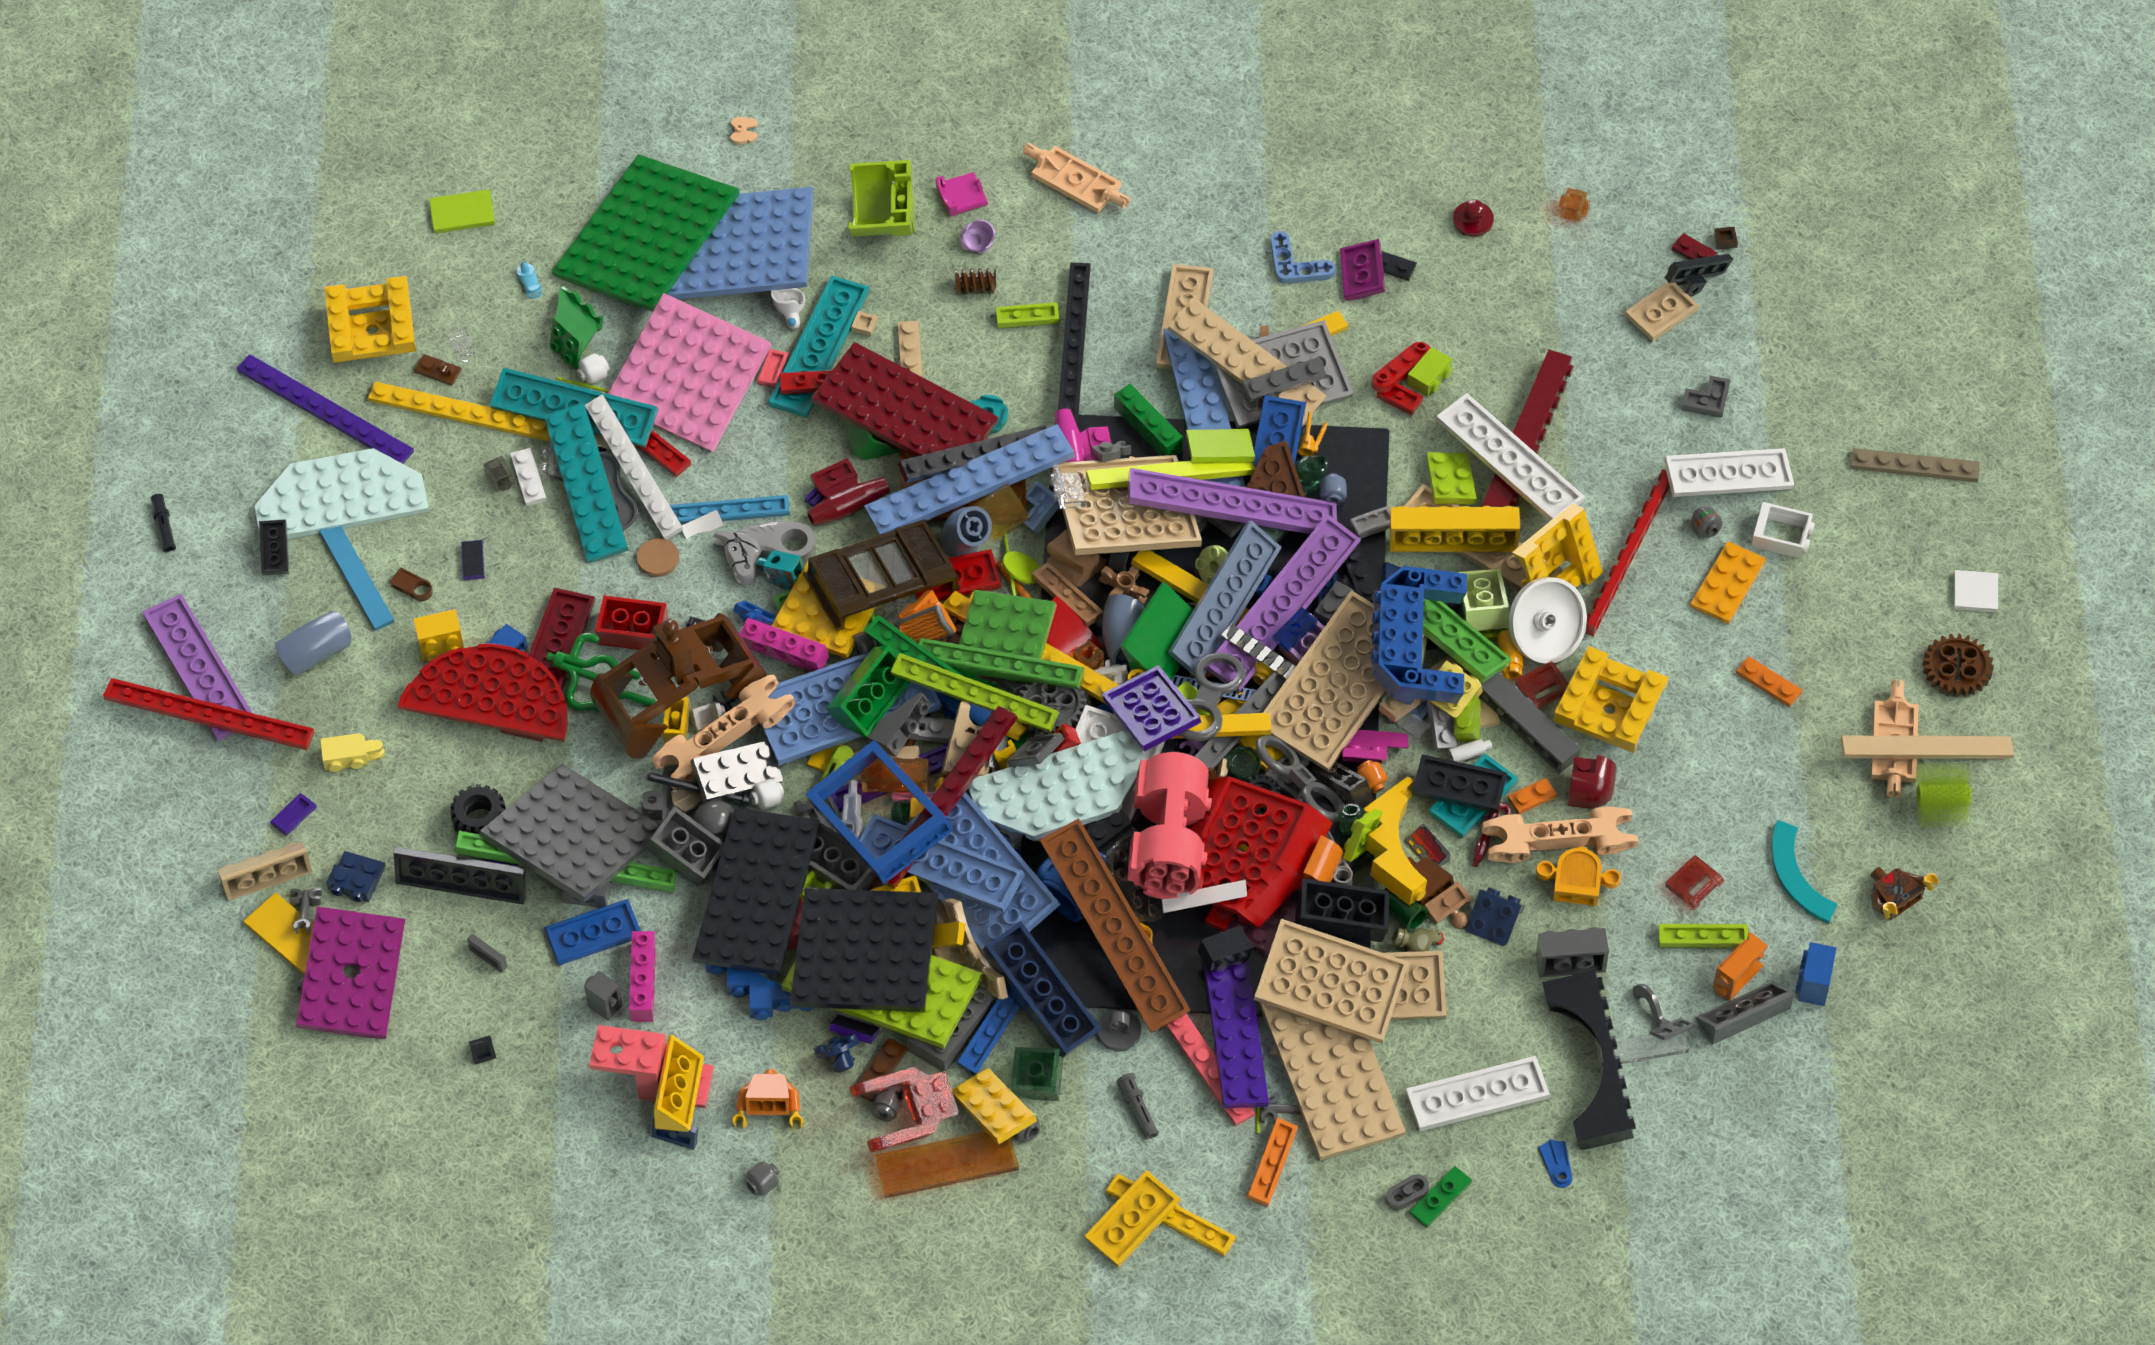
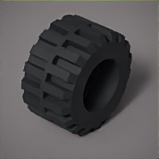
M476 784L474 788L468 786L466 791L463 789L459 791V796L455 795L453 798L454 803H451L450 806L453 827L457 835L459 831L480 834L481 829L506 810L501 793L498 794V790L495 788L491 790L488 785L481 787V784ZM477 809L490 811L487 816L481 819L468 817L471 812Z

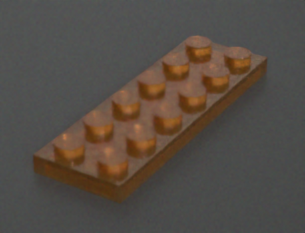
M986 1131L875 1154L885 1199L1019 1170L1012 1138L1010 1137L1001 1144H998Z

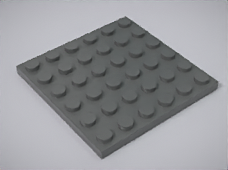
M561 764L481 829L479 836L584 903L647 850L644 845L660 824L569 767Z

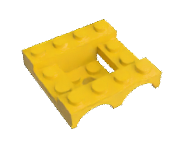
M407 276L386 278L385 284L346 289L345 284L324 287L331 354L334 363L416 352ZM389 305L390 309L355 315L349 314V310ZM375 327L378 331L370 334L367 332L368 329Z
M1574 503L1512 552L1513 556L1520 561L1526 571L1527 579L1521 581L1523 587L1535 579L1548 577L1551 572L1565 561L1572 564L1555 578L1563 579L1575 588L1582 582L1589 585L1603 573L1585 509Z
M1588 646L1555 710L1554 722L1634 753L1646 724L1650 722L1660 695L1667 688L1669 677L1652 670L1644 673L1608 658V653ZM1602 680L1635 693L1636 696L1633 698L1598 684V681ZM1611 706L1616 711L1613 714H1607L1603 709Z

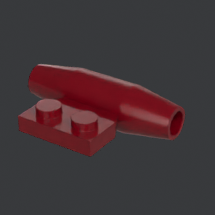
M848 458L811 474L810 479L819 495L826 498L807 511L811 524L818 526L837 521L864 509L865 505L879 500L890 492L887 481L884 477L858 483V474Z

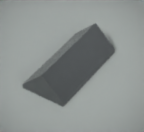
M1772 981L1696 1016V1019L1711 1043L1716 1044L1791 1009L1794 994L1792 990Z

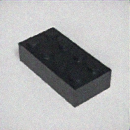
M286 519L259 521L262 575L289 574Z

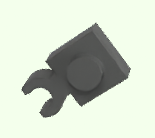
M1119 441L1114 445L1110 442H1103L1100 445L1093 446L1091 454L1103 463L1119 459L1121 455L1131 454V445L1125 446V441Z

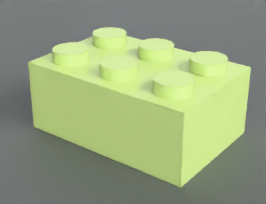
M1501 569L1458 572L1467 574V594L1462 600L1464 620L1477 631L1509 628V604Z

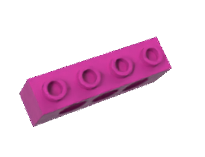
M747 618L740 632L741 637L750 650L811 672L824 668L829 658L826 645Z
M632 931L629 999L631 1022L654 1021L655 931Z

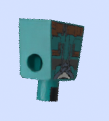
M775 550L771 551L767 559L760 557L756 563V569L765 572L768 583L787 591L793 588L804 568L801 556Z

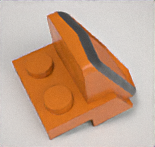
M933 590L925 591L915 603L908 604L898 615V629L917 643H919L920 638L939 641L952 636L956 632L952 620L942 603L938 601Z

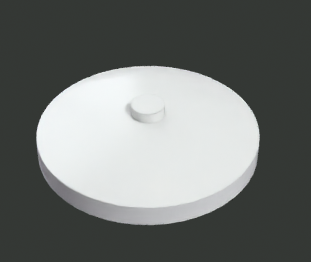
M1542 577L1529 582L1516 595L1509 613V632L1515 647L1524 657L1534 662L1550 664L1566 659L1577 649L1586 630L1587 612L1581 594L1572 584L1559 578Z

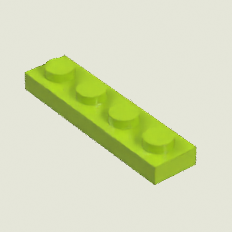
M1748 924L1658 925L1659 948H1737L1745 939L1747 940Z

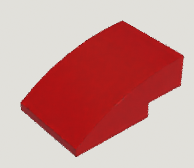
M1056 596L1051 600L1057 606L1046 643L1084 664L1099 652L1103 646L1082 619L1063 600Z

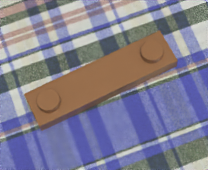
M1049 562L1032 572V579L1053 598L1058 596L1088 627L1103 617V611Z

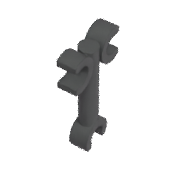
M313 888L310 891L291 889L290 905H300L299 920L293 924L294 932L298 934L299 929L306 928L307 934H310L311 925L308 920L309 902L315 906L321 905V888Z
M1274 1092V1098L1269 1100L1268 1107H1264V1111L1261 1114V1122L1265 1123V1117L1269 1115L1274 1118L1273 1122H1275L1278 1117L1277 1113L1301 1114L1298 1105L1277 1104L1278 1093Z

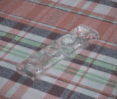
M1664 1032V1033H1659V1034H1661V1035H1666V1034H1668V1033H1670V1032ZM1685 1032L1667 1040H1662L1653 1035L1618 1040V1049L1614 1050L1615 1055L1620 1056L1621 1063L1626 1064L1689 1053V1046ZM1596 1044L1595 1050L1600 1068H1603L1601 1047L1599 1044Z

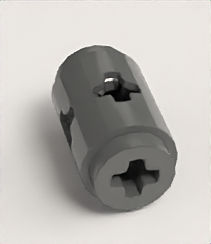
M891 1071L888 1075L884 1076L872 1103V1114L876 1118L889 1122L897 1116L909 1089V1080L905 1075ZM895 1091H897V1092H900V1091H901V1093H900V1095H899V1097H898V1098H900V1100H897V1095L895 1094Z

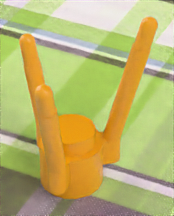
M1308 412L1305 435L1301 436L1297 450L1298 454L1306 457L1318 452V446L1328 425L1327 422L1323 424L1315 441L1313 436L1310 435L1312 412Z

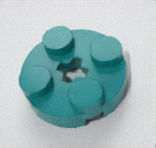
M982 395L980 399L975 401L973 399L971 403L999 417L997 424L990 433H998L1008 421V408L1001 398L994 395Z

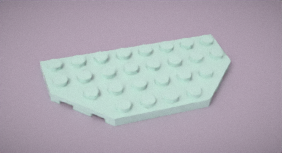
M374 448L291 463L255 504L258 527L259 521L286 519L288 539L319 534V530L339 526L344 529L429 512L422 474Z
M1124 730L1052 753L1041 764L1017 766L1015 768L1008 767L977 777L972 781L968 789L974 803L992 823L999 825V828L1012 833L1018 832L1026 835V838L1036 841L1078 818L1085 825L1110 817L1113 813H1119L1127 796L1129 797L1136 785L1140 760H1145L1139 744L1128 730Z

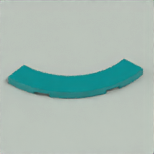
M1777 820L1772 839V861L1779 882L1790 898L1797 902L1804 911L1818 920L1830 924L1838 903L1822 896L1803 877L1797 865L1794 851L1798 827Z

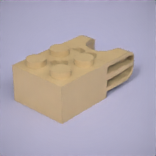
M962 701L957 709L940 774L945 777L948 776L983 727L976 726L971 722L969 718L970 705L968 702ZM989 759L975 778L988 774Z

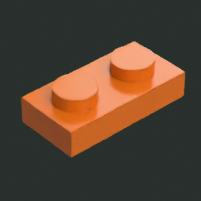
M1544 778L1508 795V800L1520 815L1556 798L1557 793L1548 780Z

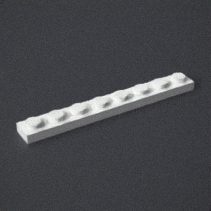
M603 394L585 405L586 409L663 537L668 540L683 531L684 528Z

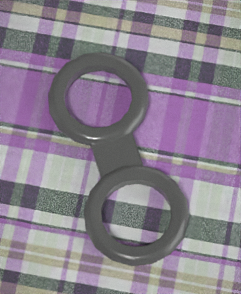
M1220 652L1208 654L1196 664L1194 676L1201 688L1195 699L1187 701L1194 709L1208 712L1213 717L1214 722L1210 728L1204 731L1197 732L1188 729L1178 734L1179 736L1198 742L1216 736L1221 730L1223 718L1217 706L1222 698V694H1228L1239 689L1244 683L1246 676L1244 665L1238 658L1230 654ZM1221 662L1232 666L1237 676L1228 684H1214L1204 677L1203 670L1212 663Z
M1271 735L1260 736L1256 740V751L1259 758L1271 770L1288 776L1301 789V797L1304 803L1311 805L1332 821V823L1340 822L1345 817V806L1340 797L1326 785L1315 782L1317 779L1302 764L1300 765L1297 754L1288 744ZM1265 745L1274 746L1282 751L1288 758L1290 766H1285L1275 761L1267 752ZM1311 791L1318 792L1328 798L1334 805L1336 812H1328L1321 808L1313 800Z

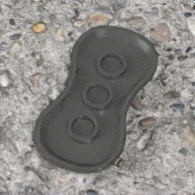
M599 452L622 529L625 530L636 521L638 507L634 499L622 487L618 460L608 452Z

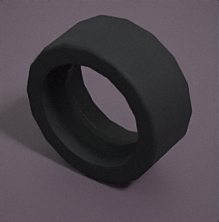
M1135 551L1111 553L1108 567L1116 574L1124 571L1128 572Z

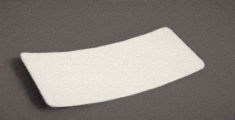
M715 510L682 525L684 528L683 533L685 538L688 539L694 534L712 531L723 526V522L718 511Z

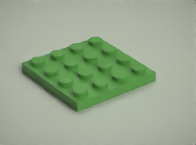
M974 590L959 645L1042 659L1057 605L1054 601ZM957 668L974 675L1032 683L1029 680Z

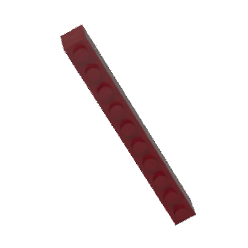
M1550 349L1547 351L1513 431V434L1537 455L1540 450L1539 441H1544L1547 429L1545 427L1552 423L1554 413H1552L1553 408L1557 409L1561 399L1559 394L1564 393L1566 390L1567 381L1565 380L1567 377L1572 376L1574 366L1571 365L1572 356ZM1495 473L1481 507L1516 506L1520 494H1517L1510 485Z

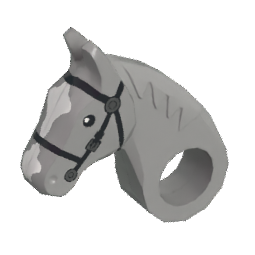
M764 522L747 526L735 532H714V538L718 539L714 541V545L724 548L726 560L734 577L743 586L750 585L755 581V566L760 557L768 558L771 551L775 550L799 555L802 557L804 566L808 559L816 554L814 532L809 526L798 522ZM796 539L804 541L806 546L801 550L790 551L784 547V544Z

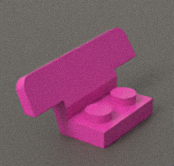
M1358 730L1346 748H1343L1342 761L1364 763L1372 760L1373 762L1386 765L1387 747L1408 749V736L1405 733Z

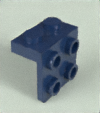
M1494 888L1480 889L1468 920L1466 931L1502 946L1507 945L1518 915L1522 914L1525 905L1520 903L1521 899L1509 895L1508 898L1500 896L1501 891Z

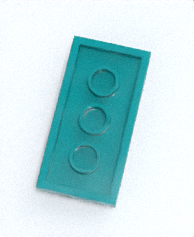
M1485 753L1473 764L1474 766L1508 773L1502 798L1518 783L1519 778ZM1437 801L1429 809V815L1462 839L1485 817V814H1488L1487 811Z

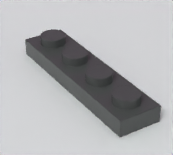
M1317 357L1244 380L1242 387L1250 403L1264 398L1265 395L1272 396L1325 379L1327 374L1320 358Z

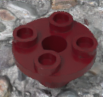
M1471 199L1460 204L1453 214V224L1464 236L1483 235L1491 230L1494 223L1492 210L1477 199Z

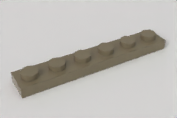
M1853 448L1851 469L1978 482L1979 461Z

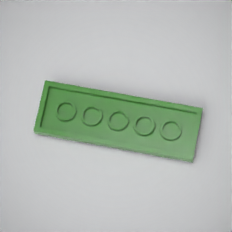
M1424 599L1423 634L1481 682L1484 683L1510 665L1512 659L1442 601Z

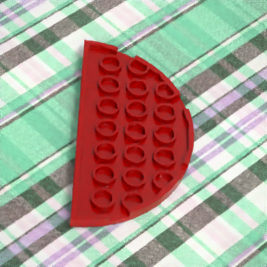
M478 644V646L467 648L459 647L438 656L425 665L414 680L406 686L397 705L400 710L565 742L567 735L568 712L566 702L555 677L541 662L539 663L530 657L528 653L506 645Z

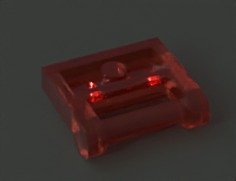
M1553 661L1515 679V684L1525 697L1530 698L1539 710H1541L1542 706L1562 697L1569 685ZM1556 684L1560 686V688L1538 699L1535 696Z
M1694 855L1666 881L1665 887L1683 900L1692 910H1696L1700 906V902L1711 891L1724 883V878L1698 856ZM1707 876L1710 881L1692 896L1689 892Z

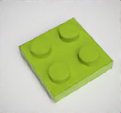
M1375 808L1371 812L1365 813L1361 819L1355 820L1351 827V831H1353L1352 836L1344 845V850L1346 851L1343 858L1351 862L1367 851L1368 834L1377 829L1383 814L1382 811Z

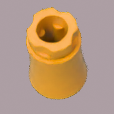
M1505 630L1496 636L1498 647L1512 661L1501 672L1506 679H1519L1522 676L1524 656L1515 647L1509 630Z

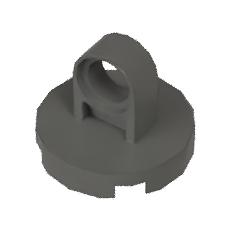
M1123 1009L1111 1010L1105 1013L1098 1022V1025L1101 1027L1097 1034L1098 1039L1109 1050L1116 1052L1127 1051L1140 1040L1142 1034L1141 1023L1137 1016L1130 1011Z

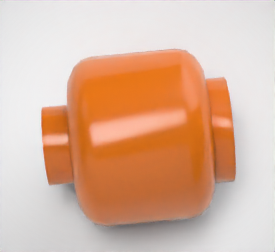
M1368 760L1357 767L1358 771L1355 773V778L1364 792L1372 791L1375 794L1385 788L1383 784L1387 781V775L1379 762Z

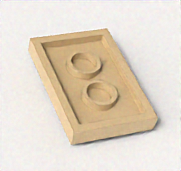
M1667 282L1625 311V317L1654 342L1697 312L1699 305L1675 282Z

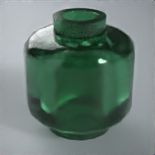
M1348 804L1339 811L1338 823L1342 834L1352 836L1353 831H1351L1353 823L1356 819H1361L1366 813L1361 806Z

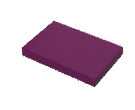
M1379 239L1340 248L1343 291L1346 301L1386 292L1382 249Z

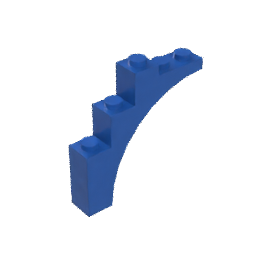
M705 964L706 972L714 975L727 972L728 995L740 998L749 994L751 1018L760 1021L766 1020L768 1017H773V1009L781 1012H787L790 1009H800L802 1011L813 1009L791 1007V993L783 991L780 984L765 978L758 972Z

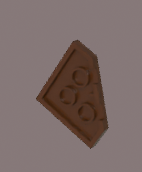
M1287 441L1268 446L1264 449L1246 488L1305 497Z

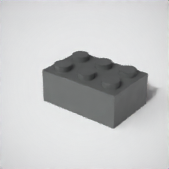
M674 806L644 847L697 886L706 877L722 854L724 842Z
M1591 927L1587 930L1568 929L1563 932L1546 931L1538 934L1536 960L1539 978L1575 975L1595 970L1596 973L1606 972L1609 948L1605 928Z

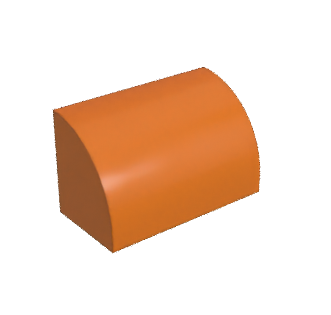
M1321 835L1303 872L1304 878L1331 882L1344 855L1340 846Z

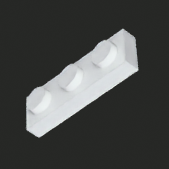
M531 448L510 453L526 506L547 501Z

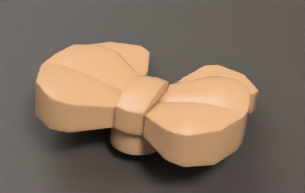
M737 117L732 119L731 126L735 129V132L730 136L732 143L742 145L756 140L758 134L747 131L749 128L758 126L754 118Z

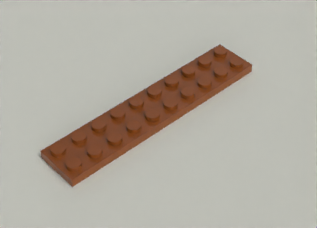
M1078 818L1040 839L1043 848L1151 1034L1191 1012L1080 819Z

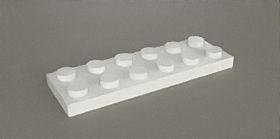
M1785 448L1665 456L1664 458L1672 497L1787 490L1794 487Z
M1536 1056L1406 1088V1095L1419 1132L1550 1098V1093Z

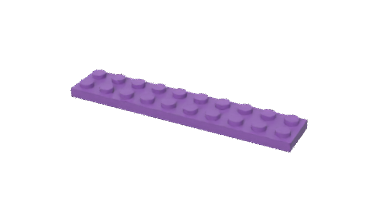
M1130 468L1128 473L1129 504L1240 523L1252 520L1259 526L1311 534L1327 514L1337 521V509L1334 502Z
M1327 514L1236 627L1273 651L1279 644V639L1292 628L1356 548L1361 539ZM1226 639L1215 653L1230 654L1238 658L1244 665L1246 672L1245 681L1239 689L1235 690L1237 693H1240L1256 672L1254 665L1258 659ZM1212 663L1205 668L1225 684L1230 683L1237 676L1235 669L1226 663Z

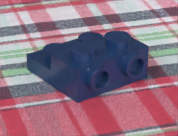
M344 851L338 865H334L326 882L327 888L335 896L343 894L356 902H362V900L369 902L386 864L385 862Z

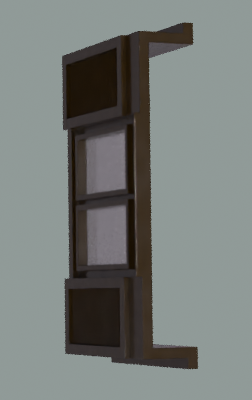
M924 519L871 539L810 557L808 559V571L803 573L836 632L844 629L845 617L947 583L952 592L960 590L957 582L958 576Z

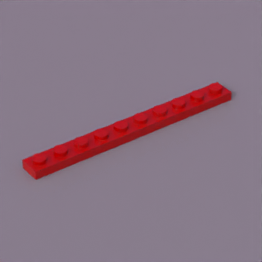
M1664 469L1661 470L1658 477L1660 482L1657 486L1654 485L1651 490L1650 501L1644 503L1642 517H1637L1635 521L1634 532L1629 533L1626 539V548L1621 549L1619 552L1617 566H1612L1609 573L1610 579L1608 582L1605 581L1601 588V597H1597L1594 601L1593 613H1588L1586 634L1594 637L1670 488L1667 472Z
M114 678L110 679L103 694L104 700L306 751L315 733L314 728Z

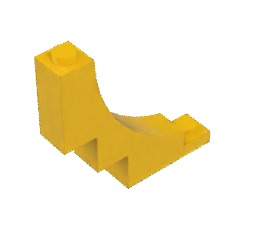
M1406 777L1365 807L1362 817L1365 813H1369L1375 808L1383 812L1377 829L1368 834L1366 850L1376 857L1372 863L1370 876L1410 906L1416 900L1420 901L1425 896L1427 879L1407 859L1399 839V824L1406 813L1407 803L1412 797L1414 781Z

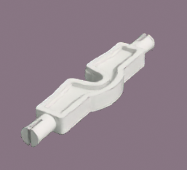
M851 780L848 781V794L844 795L842 822L846 826H852L851 832L860 839L864 832V821L861 816V795L857 794L858 781Z

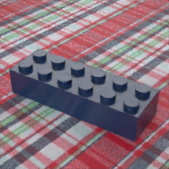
M1021 921L985 945L981 951L982 955L996 972L1004 976L1005 985L1061 1060L1098 1034L1101 1027Z

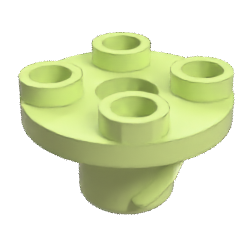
M1213 545L1206 547L1195 561V566L1199 571L1201 579L1208 585L1228 554L1221 546Z

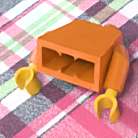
M767 1069L764 1074L753 1075L751 1082H748L739 1090L736 1106L738 1114L732 1119L735 1128L738 1120H743V1129L747 1127V1120L744 1116L745 1112L746 1115H790V1112H792L789 1123L790 1128L793 1129L792 1122L795 1120L800 1122V1127L802 1128L803 1118L799 1115V1111H801L799 1092L791 1083L786 1081L784 1074H778L774 1069Z

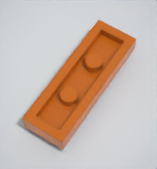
M1750 656L1736 671L1737 675L1788 707H1791L1802 694L1801 688Z

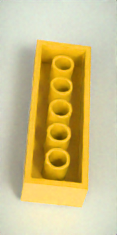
M1391 507L1389 527L1390 552H1513L1519 545V507Z

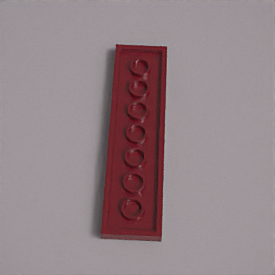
M554 587L529 656L539 663L541 662L552 673L562 690L568 674L563 670L552 667L553 663L546 661L547 654L550 652L556 655L559 651L570 655L576 638L585 631L595 604V596ZM501 730V733L539 742L544 740L541 737Z

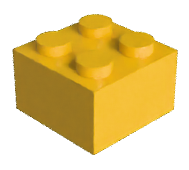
M456 609L413 619L423 661L430 662L448 651L459 647L464 648Z

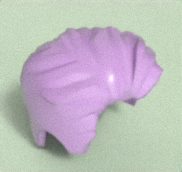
M982 219L964 226L959 237L962 249L980 254L989 251L995 238L993 226L988 221Z

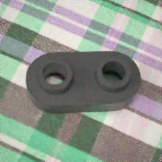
M1419 1174L1406 1178L1389 1188L1386 1197L1387 1204L1395 1210L1406 1208L1422 1199L1428 1193L1429 1182L1426 1177ZM1420 1186L1421 1190L1416 1191L1413 1187ZM1399 1196L1402 1200L1397 1202L1394 1200V1197Z

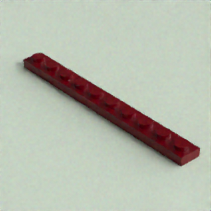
M1000 706L995 709L930 799L946 817L1018 719L1015 713ZM925 808L901 840L932 817ZM915 861L885 884L895 889Z

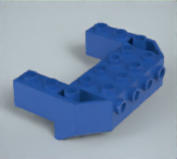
M1403 566L1382 582L1377 591H1374V612L1372 617V623H1374L1372 633L1373 651L1371 654L1372 676L1392 698L1406 705H1411L1414 699L1458 704L1463 696L1464 674L1422 669L1424 599L1460 604L1467 594V574Z

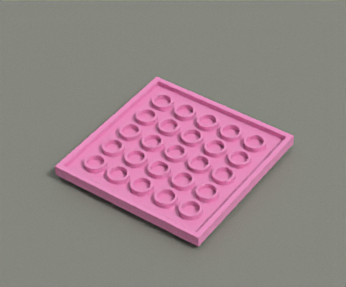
M663 293L608 394L657 406L659 411L654 422L655 426L713 452L772 344L761 337Z

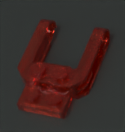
M913 1067L849 1087L851 1096L854 1098L864 1093L869 1095L904 1085V1093L913 1120L917 1124V1126L868 1140L867 1145L870 1153L930 1136L936 1132L941 1120L959 1115L946 1071L928 1076L926 1073Z

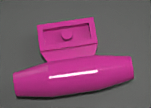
M1060 409L1054 413L1055 425L1058 424L1075 454L1074 458L1065 462L1098 460L1091 454L1092 447L1103 442L1111 443L1108 426L1087 428L1080 433L1070 409Z

